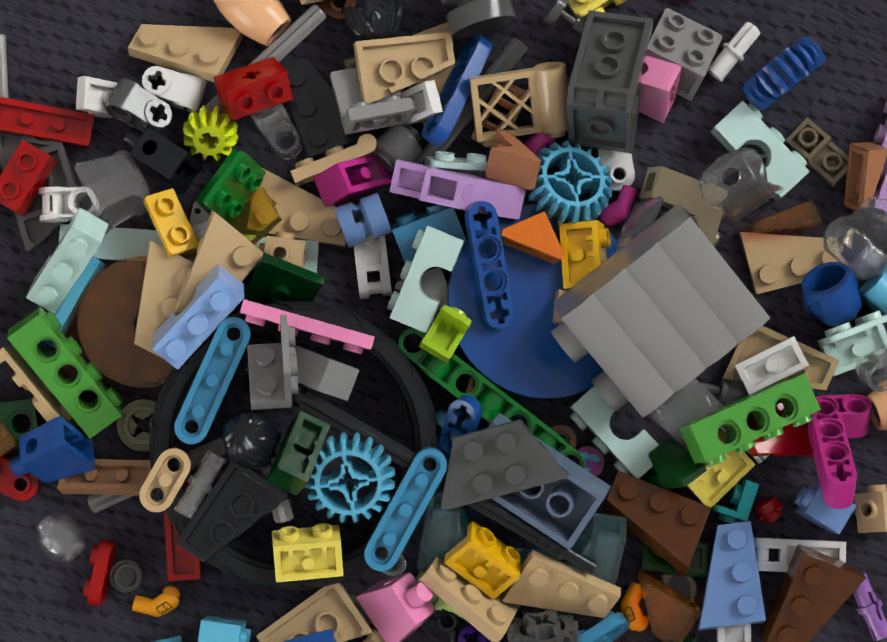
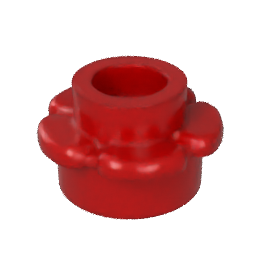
M776 495L768 496L753 507L757 514L755 519L757 521L764 519L766 524L775 521L783 514L781 509L784 507V502L779 501Z

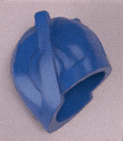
M828 262L814 267L804 276L801 283L803 309L809 319L816 315L826 325L840 326L852 321L857 316L862 306V300L858 293V279L850 266L847 267L840 262Z

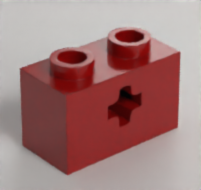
M274 57L213 77L220 106L232 120L293 100L287 70Z
M22 139L0 175V203L25 217L39 193V188L43 187L58 161Z

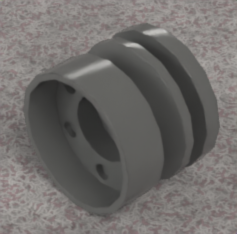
M441 0L442 5L445 7H457L446 15L453 39H467L476 33L483 35L494 32L512 24L516 20L511 0Z

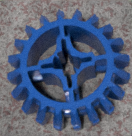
M802 37L776 56L744 84L742 90L746 94L748 101L758 110H765L824 63L826 57L822 53L820 46L810 37Z

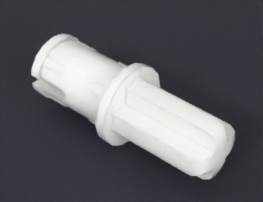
M750 22L744 23L730 42L722 45L724 49L709 66L707 72L719 82H722L738 61H743L744 53L760 35L758 28Z

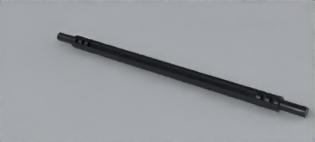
M247 366L244 373L249 375V368ZM298 385V394H292V404L331 424V427L337 431L345 432L349 438L353 439L354 434L358 432L360 434V442L364 443L371 436L373 438L372 448L382 444L384 451L381 456L390 455L392 458L391 462L407 471L416 455L415 452ZM427 459L423 462L426 469H433L436 464ZM447 471L437 487L442 492L444 491ZM493 499L467 505L559 560L564 558L590 574L594 572L598 562L574 548L568 550Z

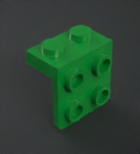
M233 149L195 201L209 212H216L226 222L230 223L232 219L239 216L242 212L244 202L250 194L261 186L266 172L247 153L242 150L238 152Z

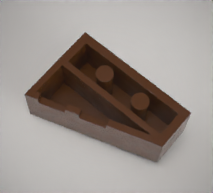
M618 471L602 511L633 537H638L651 548L650 551L658 557L661 556L683 577L690 566L711 507Z
M798 544L760 631L764 642H809L866 579L859 567Z

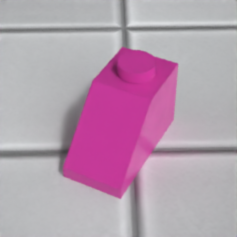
M374 154L336 163L313 177L325 207L347 202L389 185L392 181L390 172L377 161Z

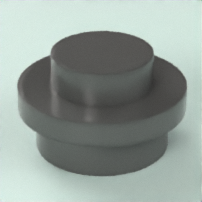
M119 560L113 564L109 571V582L119 592L127 593L135 590L142 580V571L138 564L132 560Z

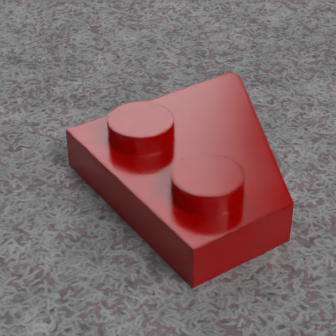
M781 402L775 405V410L779 416H782L784 413V406ZM754 417L747 420V425L752 430L756 425ZM792 423L782 427L784 433L775 438L765 440L763 436L754 440L755 446L748 450L751 456L774 455L775 457H788L797 455L809 458L813 456L805 425L793 427Z

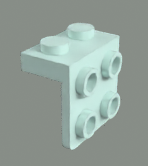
M879 310L854 319L856 326L852 328L850 323L847 322L824 331L826 338L818 340L822 353L840 360L833 377L887 356V333L883 323L887 322V315L882 316Z

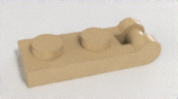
M363 134L359 137L356 145L344 149L343 145L336 146L325 152L326 157L316 161L311 157L296 163V169L290 171L296 186L299 187L313 181L314 176L336 163L373 155L376 152V139L371 134Z

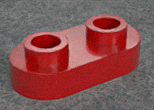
M0 455V493L18 501H26L35 497L40 489V479L30 472L19 477L15 476L10 468V459ZM20 478L25 479L27 482V487L23 491L17 488V481Z
M101 540L99 545H94L90 556V564L94 565L92 577L86 578L83 588V596L87 597L89 605L102 607L109 585V571L113 566L116 553V542Z

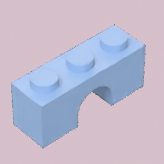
M217 264L196 287V293L189 305L180 314L174 311L153 334L152 350L178 370L244 299V284L220 264Z

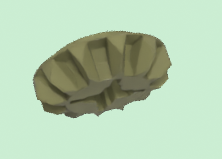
M140 399L129 403L123 408L122 416L117 420V431L122 442L129 448L136 451H150V433L143 431L135 437L134 435L139 425L133 416L142 420L150 417L154 412L156 402Z

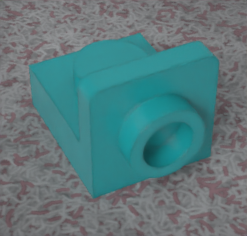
M742 480L741 485L736 484L730 496V503L734 504L732 510L716 504L712 507V511L719 513L718 520L730 524L737 523L738 520L746 522L759 484L748 480Z

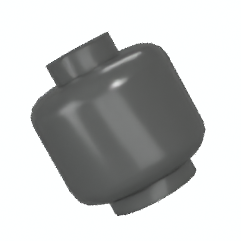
M402 125L391 126L376 140L377 146L374 156L386 170L392 172L397 159L414 162L422 154V147L419 143L422 137L411 125L407 127Z

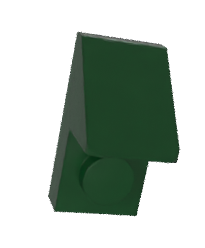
M667 439L649 452L648 456L653 466L639 479L663 489L686 487L707 470L703 463L694 464L691 454L674 440Z

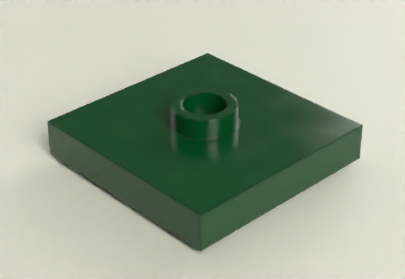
M263 253L244 285V299L262 305L284 301L313 302L323 286L325 276Z

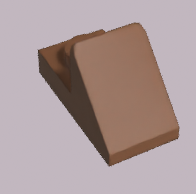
M508 130L496 131L494 144L490 150L485 176L492 180L532 190L535 189L541 160Z

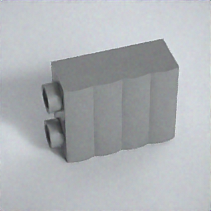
M678 203L553 302L563 322L555 327L551 333L575 363L587 353H590L604 371L591 381L614 411L619 410L626 403L630 402L638 413L645 417L662 405L675 392L693 381L707 367L725 356L739 342L756 332L770 317L688 213Z

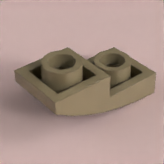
M806 118L785 140V143L793 151H797L806 160L807 165L834 189L847 175L849 156L831 142L832 137L809 118Z

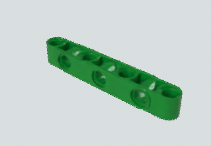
M415 328L405 330L401 334L398 345L407 358L421 372L456 399L464 395L476 398L482 408L481 418L488 424H491L498 413L508 419L514 415H520L526 420V426L532 435L564 456H574L578 461V465L585 469L584 457L566 443L565 439L454 353L448 363L443 362L422 348L416 353H410L404 348L406 338L416 335L423 340L426 334ZM462 375L472 377L475 382L474 389L469 393H462L456 387V381Z

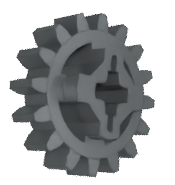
M538 608L534 609V613L524 611L522 612V618L514 617L512 620L513 624H510L507 629L508 642H579L578 621L573 620L572 614L564 616L562 611L556 612L546 609L545 612H540Z

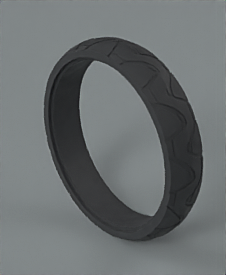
M303 301L264 304L374 336L371 350H364L373 356L388 372L403 398L411 426L412 451L417 453L425 447L438 449L437 420L427 386L413 362L407 358L405 353L399 348V345L385 332L366 319L331 305ZM238 312L230 317H238L245 321L246 315ZM269 321L265 322L264 327L246 322L250 328L251 335L278 328L279 324ZM235 327L230 328L227 331V337L232 341L239 339V329ZM217 328L178 370L173 366L159 392L150 427L149 449L151 469L162 452L170 448H176L175 421ZM176 458L169 460L168 467L170 470H179ZM427 458V460L436 464V461L433 458ZM183 485L172 504L165 510L170 522H172L180 536L197 512L191 504ZM156 488L158 497L162 500L164 493L160 488ZM372 533L356 545L342 552L343 576L276 583L274 560L251 555L231 544L207 562L232 577L257 586L279 590L320 588L345 581L370 568L365 561L364 551ZM378 547L375 550V554L382 558L388 554V551L385 547Z

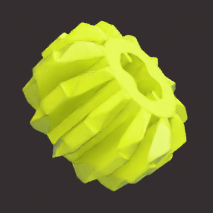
M203 105L199 113L192 111L189 114L188 121L184 123V145L191 146L190 152L192 155L199 152L202 153L203 161L208 158V155H212L218 161L221 158V153L229 156L232 152V146L237 144L236 121H230V117L226 112L220 114L217 105L213 108V111H208Z

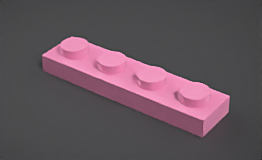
M243 299L240 310L241 314L246 315L245 322L264 327L265 322L269 321L279 324L277 331H280V315L287 314L288 327L294 326L295 336H297L298 330L311 333L310 340L330 345L331 339L343 342L344 350L361 355L363 349L371 350L375 338L371 335Z

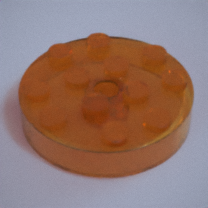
M145 256L118 261L101 271L89 284L82 297L77 320L81 345L95 367L105 376L118 383L141 388L163 385L173 368L165 359L134 344L137 327L135 320H137L147 263V257Z

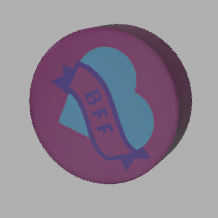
M586 446L579 448L577 451L584 457L585 469L597 477L604 468L603 455L594 447ZM572 456L571 460L578 464L577 459Z

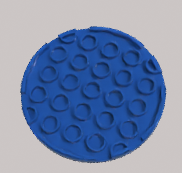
M537 204L522 206L519 220L498 216L500 231L545 210L536 212ZM552 216L549 222L560 244L557 218ZM484 225L481 226L482 231H475L476 236L492 234V229H484ZM611 233V244L609 248H606L607 259L622 248ZM489 239L483 240L478 246L479 254L483 258L491 257L495 251L494 243ZM467 240L453 271L450 272L447 286V302L449 307L459 308L467 315V318L472 320L470 327L459 343V347L470 365L500 389L526 398L557 399L568 397L593 387L594 384L591 380L604 370L590 353H587L575 363L551 333L559 325L552 323L553 302L555 301L556 291L559 289L565 290L563 289L562 261L552 264L503 244L514 306V319L508 327L497 329L487 325L483 320L470 246ZM497 272L488 273L484 279L485 287L488 290L497 289L501 281L500 276ZM503 294L487 296V301L494 300L496 311L491 312V317L496 318L500 322V317L505 314V309L498 307L497 298L503 299Z

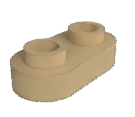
M170 448L162 452L139 493L140 502L147 510L162 512L174 501L191 470L190 457L184 450ZM176 458L180 461L181 467L178 471L169 469L168 462L170 459ZM160 488L163 491L164 497L162 500L156 501L152 498L151 492L153 489Z

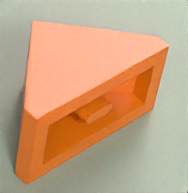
M545 211L500 231L502 244L552 264H556L563 258V250Z

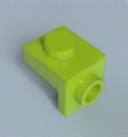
M443 305L419 347L443 362L448 363L470 327L472 320L467 318V315L459 308Z

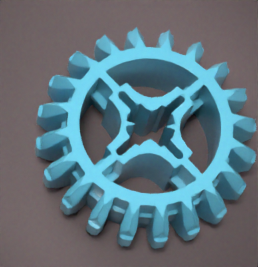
M568 140L563 142L561 146L554 142L549 148L544 147L537 155L541 163L535 189L529 190L531 191L529 201L538 202L536 212L545 210L548 219L552 218V216L557 218L558 226L563 224L565 220L568 223L574 224L598 218L601 211H604L607 207L613 191L610 188L613 178L606 176L609 172V166L600 165L602 156L594 158L591 155L592 148L586 151L581 150L580 142L571 147ZM559 166V172L547 175L548 169ZM585 192L591 193L590 199L579 202L578 197L580 195H583Z
M343 432L340 434V442H337L334 437L330 436L327 438V446L323 444L305 488L311 489L308 493L309 500L319 499L316 503L317 511L325 507L328 508L326 515L328 519L332 518L335 513L340 514L339 521L341 523L345 522L347 515H352V520L356 523L359 521L360 513H362L369 520L372 517V509L380 512L383 510L382 501H390L391 494L388 490L395 488V481L390 479L395 476V468L388 466L392 460L390 455L381 456L384 451L382 444L377 445L375 448L371 447L373 443L371 436L363 443L360 442V434L358 432L354 434L353 440H348L347 434ZM341 456V466L339 468L330 470V473L322 474L324 467L331 460ZM353 456L365 460L370 465L358 464ZM347 466L352 479H355L353 488H351V482L348 480V477L345 476ZM378 481L369 494L358 498V490L361 487L368 486L369 482ZM330 490H338L345 495V498H341L335 495Z

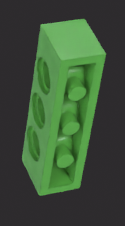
M40 306L8 330L7 339L91 439L122 416V406L120 404L123 403V400L113 387L107 389L100 380L103 376L96 365L92 362L87 364L81 357L82 349L72 337L67 339L60 331L62 325L51 311L46 313ZM48 339L52 340L57 347L53 351L47 352L40 349L38 343ZM64 365H71L76 368L77 373L67 377L62 375L59 369ZM85 390H91L97 394V398L93 401H84L79 395Z
M803 373L786 378L680 426L679 429L694 464L706 462L709 467L726 460L725 453L735 449L736 453H741L755 446L754 440L764 436L765 440H769L783 434L782 427L792 423L793 427H798L812 420L811 414L821 409L808 378ZM777 401H780L784 406L782 416H779L775 410ZM749 413L756 420L753 430L748 427L746 421ZM720 426L724 427L727 432L725 443H722L718 438L717 433Z

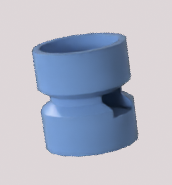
M378 193L361 198L359 205L350 202L334 208L348 248L365 243L369 235L376 239L392 233ZM362 218L365 220L363 223L358 222Z

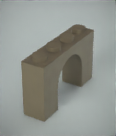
M656 166L648 167L639 199L669 210L679 203L715 247L719 240L718 228L721 219L728 210L729 202L727 199L730 191L666 167Z

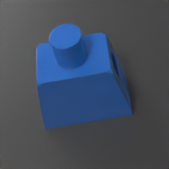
M61 416L22 435L19 439L20 455L10 459V468L15 476L19 477L30 472L44 483L54 482L95 470L92 440Z

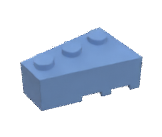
M751 521L718 525L715 529L697 631L759 624L766 621Z

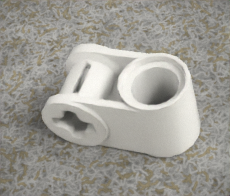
M161 66L148 68L142 76L143 87L149 93L176 108L183 110L186 107L188 112H198L207 81ZM158 76H162L165 86L159 85L157 90H154L150 81H156Z
M87 187L39 188V194L42 195L40 222L55 223L72 220L80 208L81 199L87 195H90L93 201L91 208L87 212L98 217L104 210V200L101 195Z

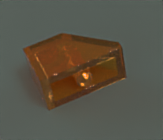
M640 570L637 578L652 633L664 642H669V640L683 642L701 614L696 600Z

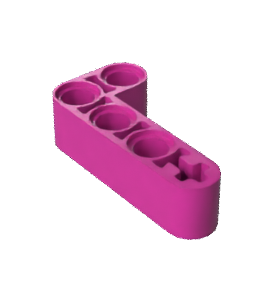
M859 394L817 396L816 399L821 410L811 414L812 420L807 424V431L823 499L827 505L835 509H845L854 502L857 472L848 438H860L867 435L869 432L872 403L866 396Z

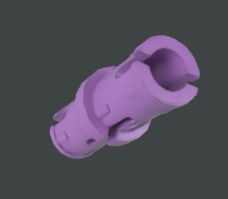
M864 572L863 574L866 579L853 592V595L858 605L856 608L858 614L862 615L866 621L873 641H878L887 637V621L881 608L883 606L881 599L876 597L867 574Z

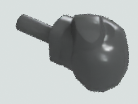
M721 379L719 386L702 382L698 385V390L717 394L716 401L724 403V406L749 396L743 381Z

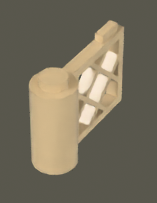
M546 62L538 64L533 68L469 77L475 137L477 142H483L484 147L494 144L496 131L508 130L514 136L540 132L549 134L550 138L566 135V131H568L566 110L568 85L565 63ZM527 78L528 89L520 99L507 90L515 79ZM506 81L503 85H500V84L498 83V82ZM492 83L499 91L487 104L479 98L478 85ZM504 93L517 102L506 117L493 108ZM528 98L530 100V106H528L525 103ZM480 104L485 107L482 112H480ZM524 107L531 113L532 125L518 127L511 120L520 108ZM490 111L503 120L495 131L483 132L482 121ZM507 125H509V126L512 127V128L504 129Z

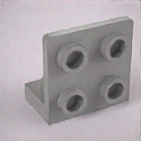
M666 8L649 41L646 55L682 66L677 95L692 101L723 36Z
M357 67L333 71L330 74L345 135L408 123L414 111L411 97L402 98L401 91L378 102L369 104V102H362Z
M287 314L280 315L281 343L247 345L251 410L291 408L292 394H298L294 326L288 327Z

